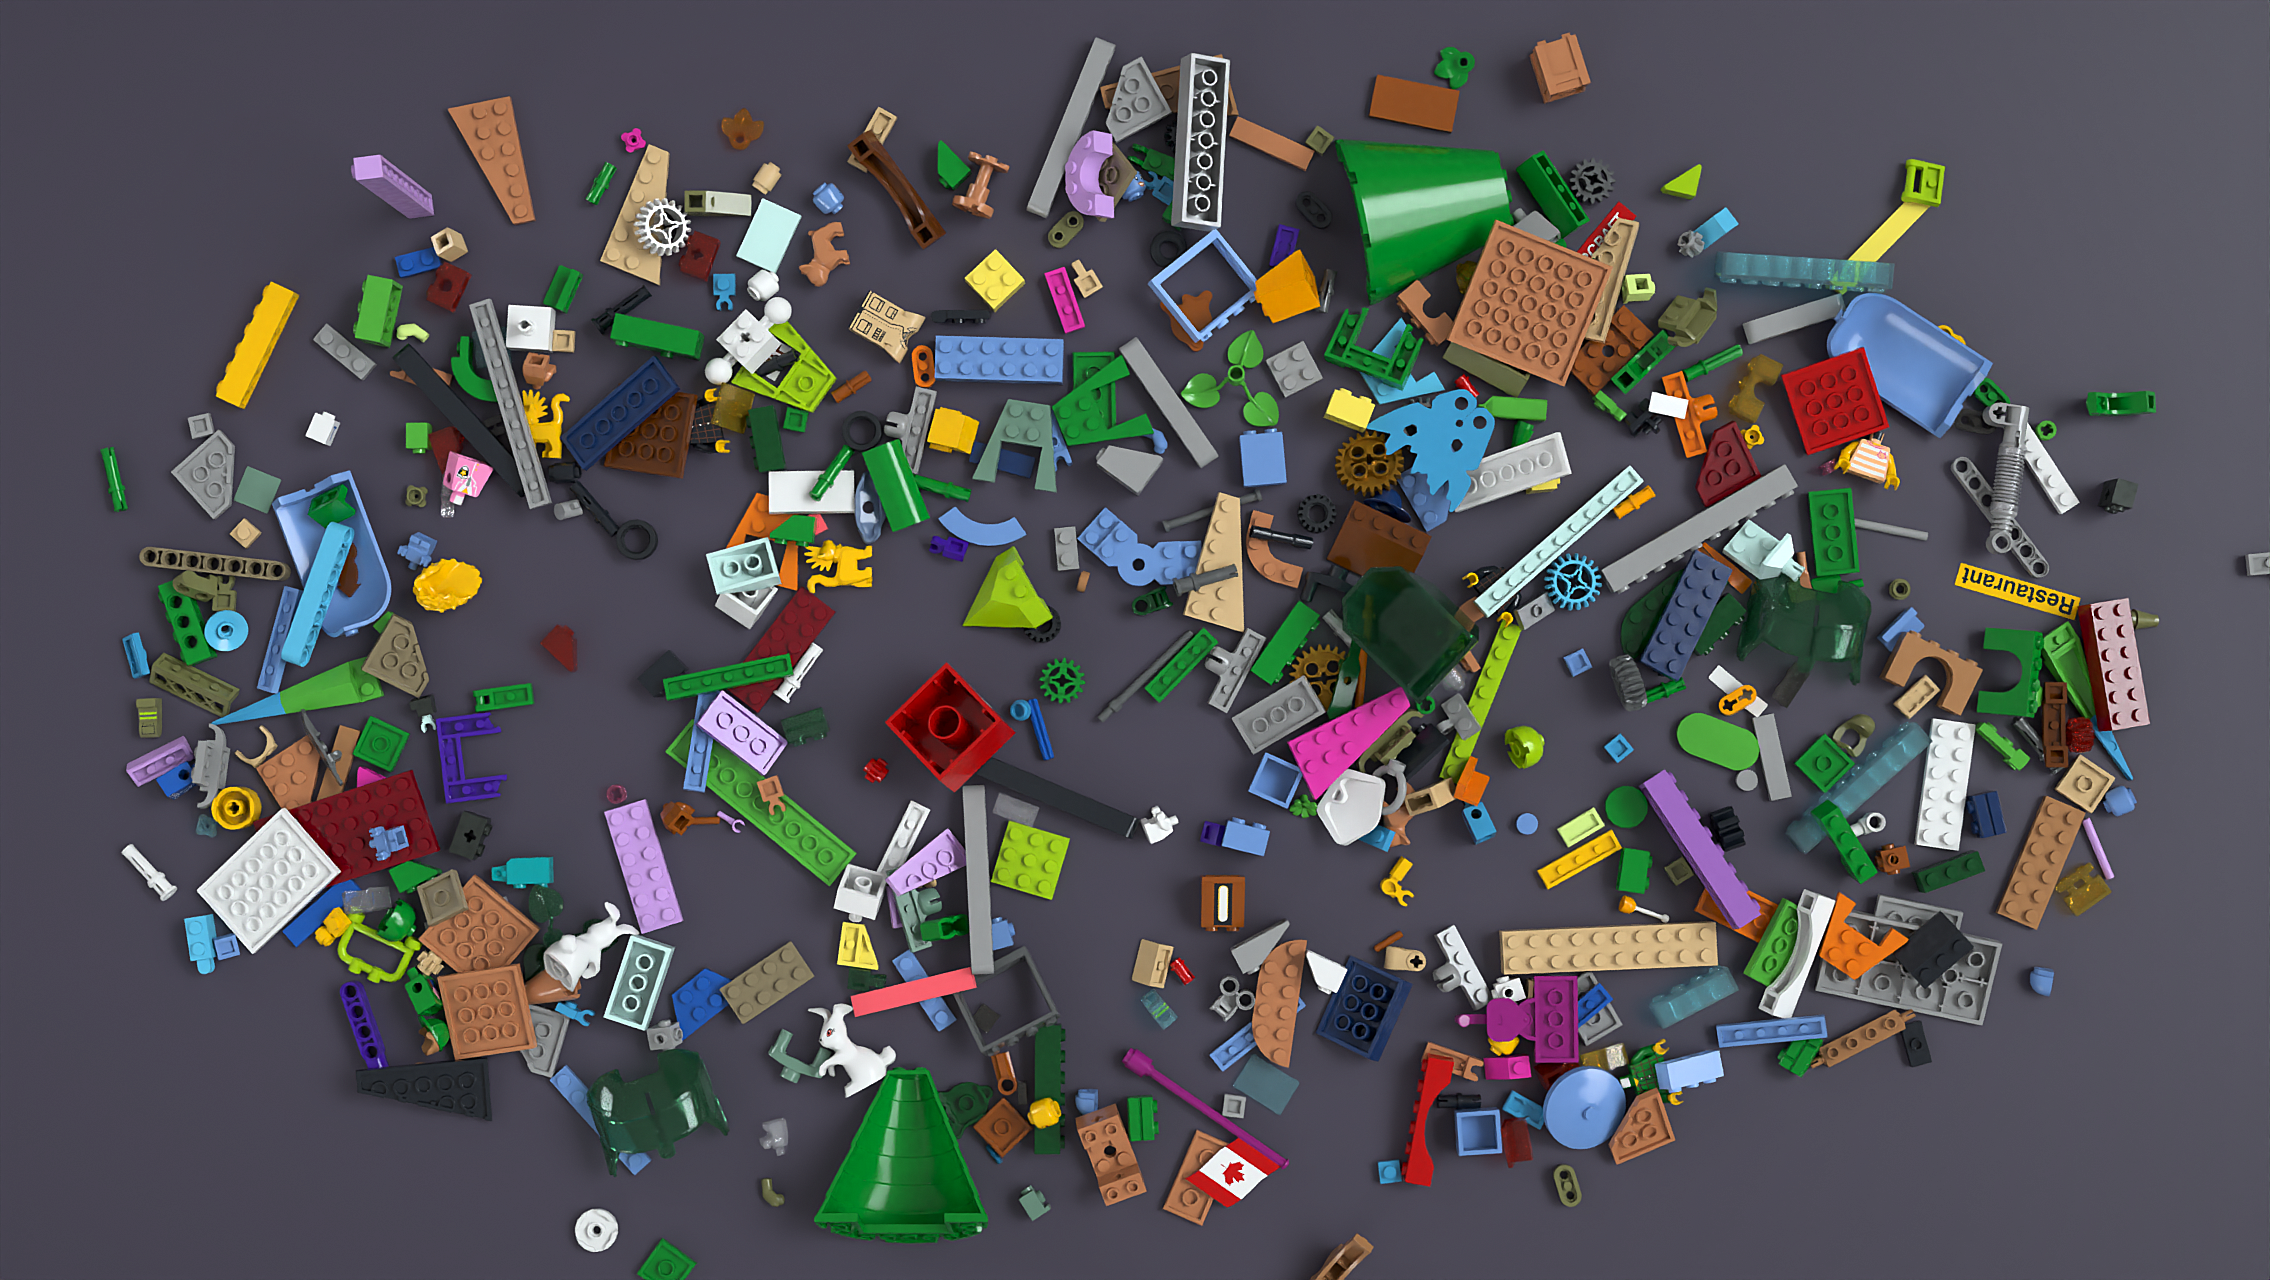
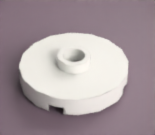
M601 1208L586 1211L577 1220L575 1226L576 1239L584 1249L591 1252L608 1249L615 1242L618 1235L617 1221L609 1211ZM595 1226L600 1227V1233L594 1231Z

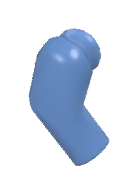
M1153 429V435H1143L1153 440L1156 453L1162 454L1165 452L1167 441L1161 431Z

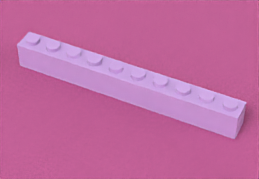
M373 155L353 158L354 165H351L353 178H356V181L407 218L434 215L432 195L383 156Z

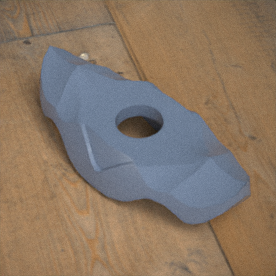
M865 471L861 475L854 497L856 525L865 544H871L880 537L881 527L886 518V513L869 471ZM866 501L871 502L873 505V511L870 514L865 513L862 508Z

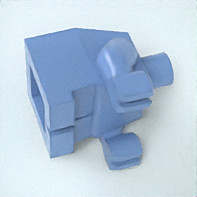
M417 532L411 535L409 544L400 546L397 552L401 556L406 555L405 558L410 560L408 568L416 570L418 564H423L424 567L428 566V563L432 560L430 556L437 544V540Z
M404 825L385 830L382 826L369 830V833H372L370 836L374 838L369 841V845L371 848L377 849L376 856L378 858L376 859L378 861L386 860L390 857L391 852L409 846Z

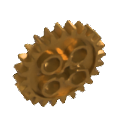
M1365 431L1364 437L1357 433L1356 440L1349 437L1350 444L1343 442V449H1338L1339 456L1335 457L1337 463L1335 464V469L1338 471L1337 478H1341L1342 485L1347 484L1348 491L1354 488V494L1362 491L1365 497L1367 492H1370L1371 496L1374 497L1375 491L1382 495L1383 488L1390 491V484L1397 485L1395 478L1401 479V472L1404 471V466L1402 465L1404 464V457H1401L1402 450L1399 449L1391 455H1386L1387 448L1385 443L1387 440H1385L1384 433L1380 437H1377L1376 431H1374L1372 436H1369L1368 432ZM1383 452L1382 455H1376L1375 453ZM1356 454L1362 455L1361 457H1354ZM1380 470L1386 471V472L1383 473V474H1378V473H1377V472L1380 471ZM1357 473H1364L1362 476H1356Z
M1319 644L1317 651L1311 646L1309 647L1310 654L1302 651L1304 658L1296 657L1299 664H1292L1296 671L1289 673L1290 676L1295 677V680L1303 675L1306 678L1320 677L1321 673H1324L1325 676L1338 675L1340 667H1338L1335 673H1331L1327 669V664L1330 661H1335L1338 664L1340 659L1345 660L1343 658L1345 651L1338 654V647L1330 651L1329 644L1326 645L1325 650H1322V646ZM1310 663L1317 666V673L1313 676L1306 672V667ZM1345 677L1344 683L1346 684L1348 682V677ZM1337 679L1327 680L1325 685H1323L1322 681L1309 682L1310 685L1316 684L1319 686L1320 693L1318 698L1325 707L1326 712L1333 693L1330 691V685L1332 682H1336Z

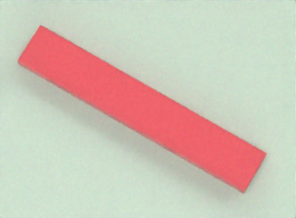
M968 967L850 997L854 1015L858 1017L977 988L975 977L972 975V968Z

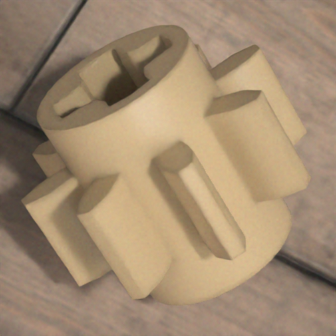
M425 950L417 957V960L420 961L417 967L428 976L432 973L438 974L444 967L441 964L443 960L431 950L429 952Z

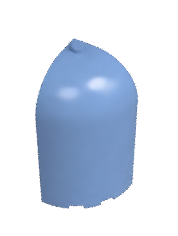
M1878 293L1859 295L1851 301L1845 311L1840 309L1833 319L1836 321V324L1830 331L1827 339V351L1830 358L1863 346L1880 399L1938 438H1941L1951 427L1963 408V402L1968 395H1972L1984 380L1993 364L1901 302Z
M349 470L331 475L323 481L314 484L315 488L309 492L302 489L278 497L272 502L303 589H305L326 531L323 526L307 515L311 500L340 484L348 488L345 502L353 507L356 513L339 522V524L354 529L352 543H354L357 549V556L355 558L358 568L357 584L361 583V585L352 597H348L337 587L341 586L338 580L321 627L331 637H338L344 634L346 637L358 634V629L372 623L382 615L391 597L389 573Z

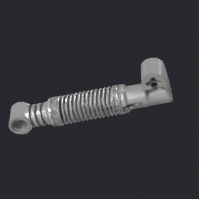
M2001 402L1992 404L1983 411L1985 423L1990 426L2004 428L2003 442L1998 448V455L2000 457L1997 458L1999 459L1997 461L1999 464L1996 466L1999 468H1996L1998 472H1995L1997 474L1995 478L1997 479L1994 480L1997 483H1994L1996 487H1993L1995 490L1992 491L1995 493L1992 495L1995 498L1991 499L1994 502H1991L1990 514L1992 519H1994L1991 521L1993 526L1990 529L1993 531H1990L1989 537L1986 540V548L1992 554H2002L2012 548L2013 539L2011 537L2012 534L2009 532H2012L2010 527L2013 526V523L2011 521H2014L2018 513V502L2020 501L2018 498L2020 497V487L2022 486L2020 483H2022V472L2024 471L2022 468L2025 467L2023 464H2025L2024 457L2027 452V447L2024 443L2029 407ZM2007 409L2006 421L2005 416H2000L1997 418V416L1993 414V411H1996V414H2002L2006 412ZM1997 538H2000L2003 542L2001 549L1996 546Z

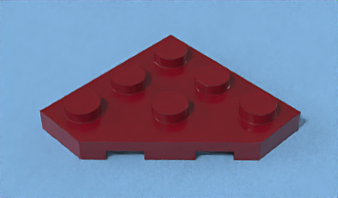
M1732 420L1714 430L1695 485V489L1705 507L1762 477L1735 421Z

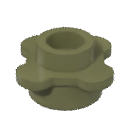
M413 485L408 486L405 503L408 506L418 505L419 507H425L427 504L425 500L428 493L427 488H417Z

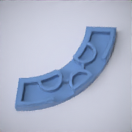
M954 507L938 518L955 536L977 545H1005L1027 535L1015 517L999 524H981L968 519Z

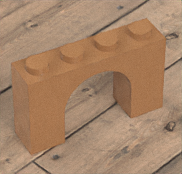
M1915 631L1901 632L1879 678L1897 687H1904L1916 663L1925 657H1933L1944 666L1947 675L1946 685L1935 706L1953 715L1961 716L1983 670L1977 667L1978 663L1967 658L1963 660L1958 657L1959 654L1950 649L1945 651L1939 648V643L1932 640L1927 642L1921 639L1922 635Z

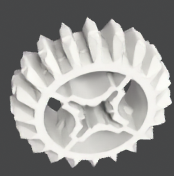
M664 198L661 201L654 199L653 203L649 201L646 203V207L640 208L642 214H636V218L640 222L634 223V226L639 227V230L635 231L634 234L641 235L638 242H645L644 249L650 248V253L654 254L657 252L658 256H663L664 253L669 256L672 255V251L674 253L679 252V247H685L684 241L689 240V236L685 233L691 232V229L687 228L686 224H689L691 221L684 219L687 213L680 212L682 210L681 205L675 207V201L672 200L668 203V200ZM664 211L669 213L675 221L669 220ZM655 212L654 224L649 227L650 217ZM663 224L665 226L670 225V227H667L664 230H661V228L655 229L656 227H660V225ZM674 228H677L675 238L671 242V232ZM650 233L656 234L662 243L657 242Z

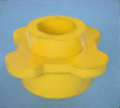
M1752 425L1748 430L1743 429L1740 431L1748 449H1752L1754 445H1761L1764 442V437H1762L1759 431L1760 428L1757 425Z

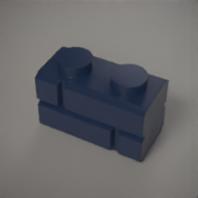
M1988 791L1968 796L1969 801L1966 802V808L1969 814L1972 813L1974 822H1971V829L1974 835L1977 834V838L2007 833L1997 791Z

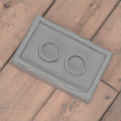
M1585 971L1577 976L1578 999L1598 983L1592 971ZM1609 1003L1578 1029V1034L1584 1045L1588 1046L1623 1024Z

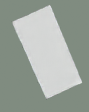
M1652 392L1648 411L1685 419L1689 400Z

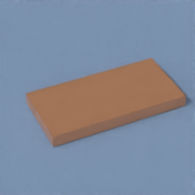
M1196 1130L1163 1206L1164 1210L1201 1226L1203 1225L1214 1198L1185 1178L1201 1169L1220 1149L1229 1143Z

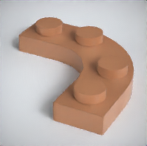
M1253 510L1246 535V549L1251 563L1268 580L1298 588L1303 568L1276 559L1270 553L1268 541L1249 537L1252 525L1270 529L1274 517L1273 515Z

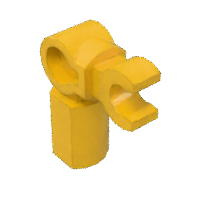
M1401 856L1390 871V877L1384 878L1381 881L1380 888L1392 898L1397 897L1401 905L1407 906L1402 900L1403 896L1409 895L1413 898L1414 895L1409 890H1401L1402 886L1397 882L1402 881L1413 864Z

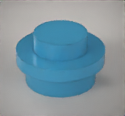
M1016 700L1010 708V713L1016 720L1024 721L1029 718L1031 707L1025 700Z

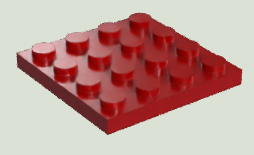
M1863 346L1781 375L1807 455L1889 428Z

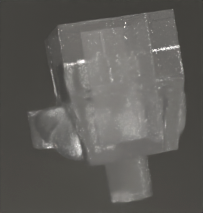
M781 1117L763 1122L762 1127L767 1131V1136L759 1138L760 1145L764 1149L771 1147L776 1149L777 1156L785 1154L784 1146L788 1145V1129L785 1119Z

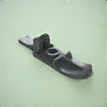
M301 709V718L306 734L339 786H342L343 781L336 771L335 764L342 757L341 751L336 750L326 754L328 749L322 740H318L320 739V732H317L307 717L305 709Z

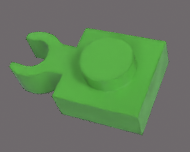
M1601 390L1592 398L1595 401L1594 405L1600 411L1604 412L1605 410L1607 413L1609 412L1619 422L1627 415Z

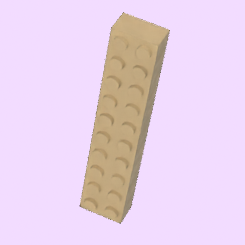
M1712 921L1499 930L1501 973L1504 975L1718 965L1716 922Z

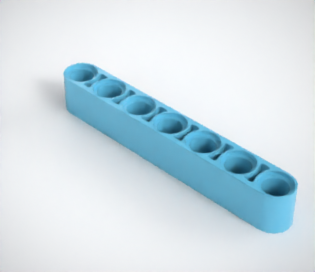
M331 522L327 526L282 649L281 657L284 661L304 667L309 662L354 538L353 528L336 522Z

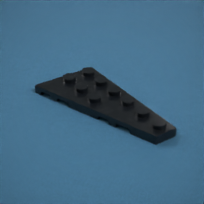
M487 1057L356 1070L357 1093L390 1098L399 1102L413 1103L422 1107L450 1113L455 1112L469 1117H478L492 1121Z

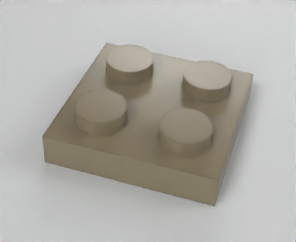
M452 869L417 887L428 926L434 927L469 909L457 870Z

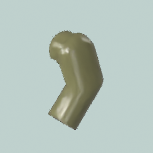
M772 1178L761 1179L763 1198L773 1207L783 1205L785 1198L782 1194H776L773 1191Z

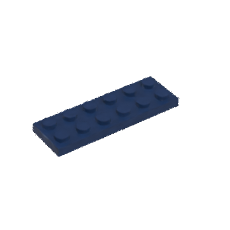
M653 356L560 438L581 468L587 471L677 393L680 387L658 357Z
M1697 549L1694 550L1639 662L1675 682L1679 681L1733 569Z

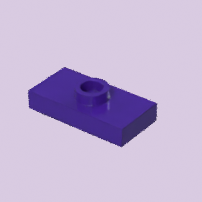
M1279 224L1269 262L1270 267L1277 266L1294 253L1300 229Z

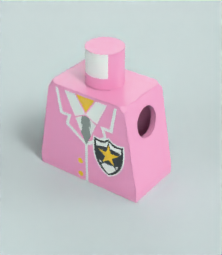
M450 451L443 485L453 490L449 501L462 505L465 494L477 497L492 473L493 467L483 461Z

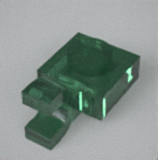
M851 966L849 968L847 989L868 992L870 986L884 988L887 975H871L872 969Z

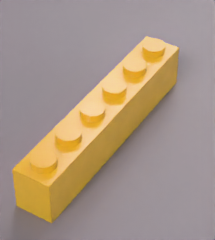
M270 282L264 288L262 293L263 299L253 311V320L245 327V336L242 342H239L235 348L236 355L233 361L228 363L224 380H221L216 388V397L245 409L300 296L274 282Z

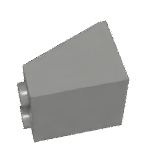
M1110 445L1107 449L1102 448L1096 456L1098 468L1137 496L1163 463L1161 456Z

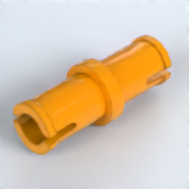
M1647 485L1636 494L1627 496L1628 499L1615 506L1613 511L1621 519L1634 509H1640V505L1655 497V494L1651 487Z

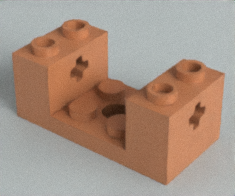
M1116 1104L1075 1118L1079 1136L1084 1149L1088 1152L1106 1206L1147 1192L1141 1170ZM1107 1146H1114L1116 1148V1151L1111 1155L1104 1153V1149Z

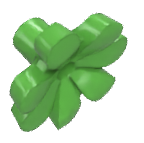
M1303 794L1300 795V800L1294 801L1289 811L1293 812L1295 816L1302 814V818H1307L1309 814L1312 816L1317 814V804L1310 802L1308 796Z

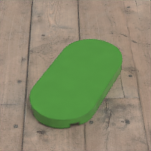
M1703 713L1688 715L1677 726L1676 737L1680 747L1685 752L1731 770L1747 769L1758 758V740L1750 731Z

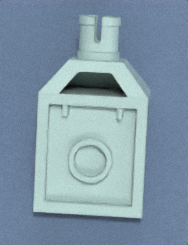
M1749 519L1722 551V553L1760 580L1778 577L1783 573L1796 582L1805 570V567L1792 559L1794 550L1790 534L1787 533L1779 541Z

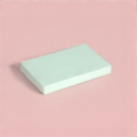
M762 198L736 256L776 274L802 216Z

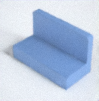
M1909 607L1876 638L1892 652L1901 632L1912 630L1919 633L1924 628V624L1915 616L1917 612L1912 607Z

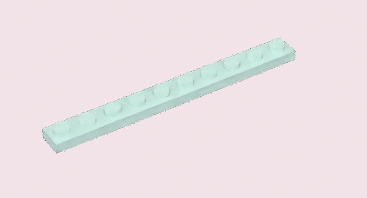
M1628 466L1474 600L1473 603L1488 618L1644 482L1643 479L1631 466Z

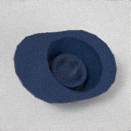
M1383 488L1382 495L1375 491L1374 497L1371 496L1363 501L1364 505L1402 523L1411 521V516L1401 508L1402 500L1400 495L1393 489L1388 491Z

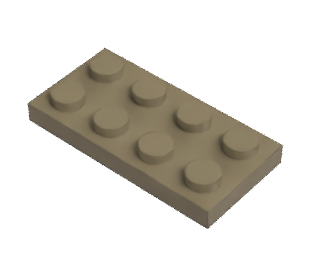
M790 941L719 990L741 1023L745 1024L806 983L814 975Z

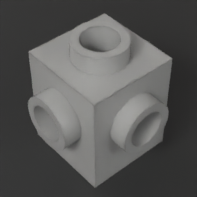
M662 1020L657 1022L658 1024L646 1029L650 1050L662 1049L663 1052L675 1050L677 1045L683 1043V1032L679 1022L671 1023L670 1020Z

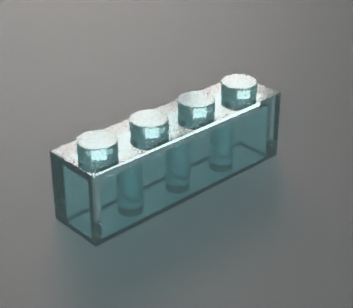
M1720 964L1709 969L1710 973L1704 976L1699 974L1690 979L1691 983L1685 986L1679 984L1671 989V993L1665 996L1660 994L1652 998L1653 1002L1648 1005L1659 1026L1665 1029L1737 992L1739 988L1728 967H1721Z

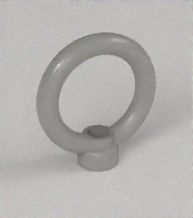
M1390 759L1386 766L1379 767L1372 774V776L1381 778L1382 775L1388 773L1395 776L1398 782V793L1394 802L1387 807L1382 806L1381 815H1390L1396 812L1403 804L1407 792L1406 778L1403 774L1406 765L1394 759Z

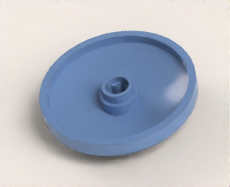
M1595 1066L1574 1068L1560 1076L1549 1089L1543 1105L1545 1125L1550 1134L1564 1146L1573 1149L1595 1147L1609 1139L1621 1124L1626 1109L1625 1093L1619 1081L1602 1068Z

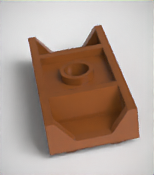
M1623 305L1612 316L1605 344L1589 340L1579 350L1570 373L1587 388L1592 396H1595L1654 334ZM1604 346H1610L1613 349L1611 357L1603 355L1602 349Z

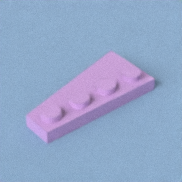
M947 828L887 877L885 881L897 896L903 895L966 866V850Z

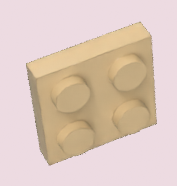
M2077 754L2054 790L2088 813H2093L2115 778L2081 754Z

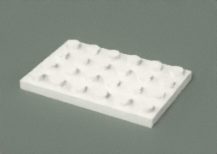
M282 808L199 887L197 892L247 949L254 954L339 875L341 871L286 808Z

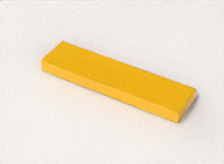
M1609 830L1540 868L1537 872L1546 888L1550 889L1622 849L1613 831Z

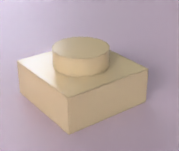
M244 518L230 535L248 549L261 535V532Z

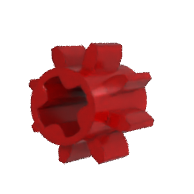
M872 758L863 769L867 773L864 778L871 783H874L875 780L881 783L889 772L885 768L888 763L882 758H879L877 761Z

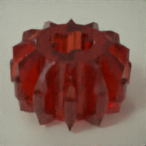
M2084 717L2069 719L2065 726L2066 746H2068L2070 752L2083 753L2091 751L2095 738L2093 723L2089 718Z

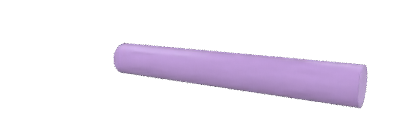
M2090 818L2083 819V826L2106 880L2114 877V874Z

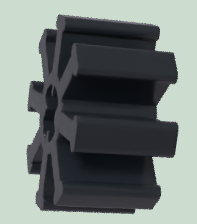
M1732 806L1709 813L1711 827L1716 832L1715 838L1717 842H1720L1723 851L1728 852L1746 845L1743 838L1745 836L1744 831L1739 827L1740 821L1738 816H1735Z

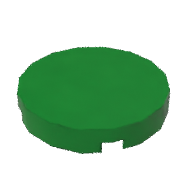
M1621 786L1615 788L1607 796L1604 810L1607 818L1613 824L1621 828H1631L1644 820L1648 804L1640 790L1631 786Z

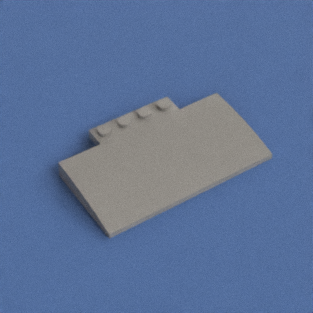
M1878 894L1874 914L1852 910L1844 922L1879 945L1891 927L1909 938L1939 911L1959 930L1963 912ZM1962 933L1974 948L1926 989L1915 980L1892 953L1855 980L1821 957L1815 991L1905 1010L1912 1009L1915 1012L1983 1025L2002 943L1998 940Z

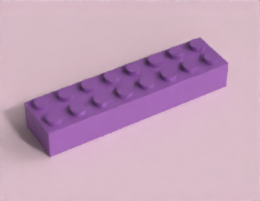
M1663 770L1638 787L1733 930L1740 929L1761 914L1758 910L1761 908L1754 898L1750 899L1746 893L1749 891L1746 884L1742 880L1739 881L1735 876L1737 872L1730 862L1727 863L1723 858L1724 851L1719 844L1715 845L1711 840L1712 833L1708 827H1703L1699 822L1701 817L1694 807L1691 809L1687 801L1689 799L1682 789L1679 791L1675 783L1677 781L1670 771L1667 773L1666 770Z

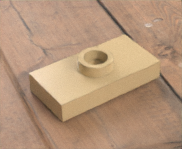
M1923 675L1893 704L1907 719H1910L1940 689L1927 675Z

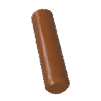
M694 817L695 820L691 825L719 824L720 817Z
M1397 931L1373 947L1374 950L1378 953L1403 937L1402 932Z

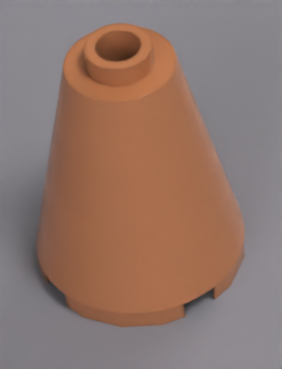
M543 970L524 983L529 1005L568 1001L580 997V994H577L578 990L581 989L580 978L573 992L564 987L560 980L552 978L546 970Z

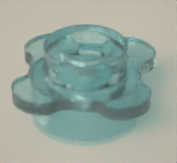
M205 814L200 815L196 833L198 835H208L211 838L217 835L216 827L219 823L214 818L207 817Z

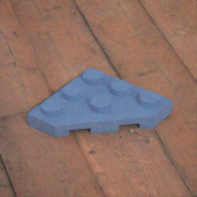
M1451 445V451L1455 453V450ZM1411 467L1401 473V479H1397L1428 532L1447 520L1451 503L1450 500L1446 499L1449 491V481L1447 480L1434 495H1431L1429 491L1430 486L1427 484V474H1421L1420 472L1411 474Z

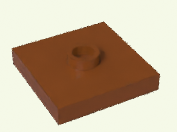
M1005 1097L1000 1099L973 1126L1002 1158L1033 1129L1031 1124Z

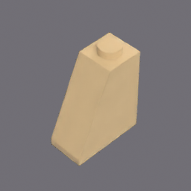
M1452 777L1407 794L1404 801L1410 816L1439 808L1456 799L1453 797L1456 787Z

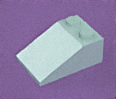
M768 537L706 554L717 595L761 590L782 584Z

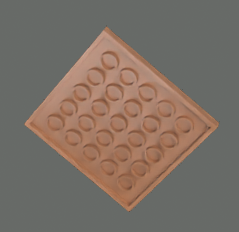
M1495 220L1446 340L1565 386L1613 267Z

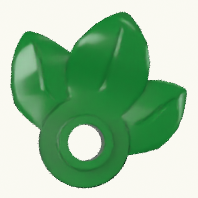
M1455 47L1444 48L1440 51L1444 60L1436 66L1434 74L1441 78H1449L1451 89H1458L1467 82L1468 72L1475 66V58L1469 52H1460ZM1464 58L1468 60L1466 66L1461 65V60Z

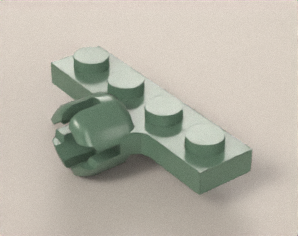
M901 866L887 870V877H889ZM928 888L917 892L914 889L900 896H897L892 890L910 952L913 953L931 947V942L922 940L920 925L925 922V918L928 915L937 913L942 909L941 901L935 900L930 902V900L940 897L937 890Z

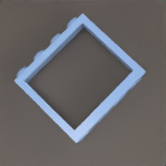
M1215 229L1155 276L1148 285L1196 343L1200 339L1204 342L1212 336L1211 330L1216 326L1218 329L1222 328L1229 322L1227 317L1232 313L1234 316L1238 315L1245 309L1243 304L1248 300L1250 303L1256 300L1254 291H1256L1255 281L1257 279ZM1213 243L1250 291L1198 332L1160 284Z

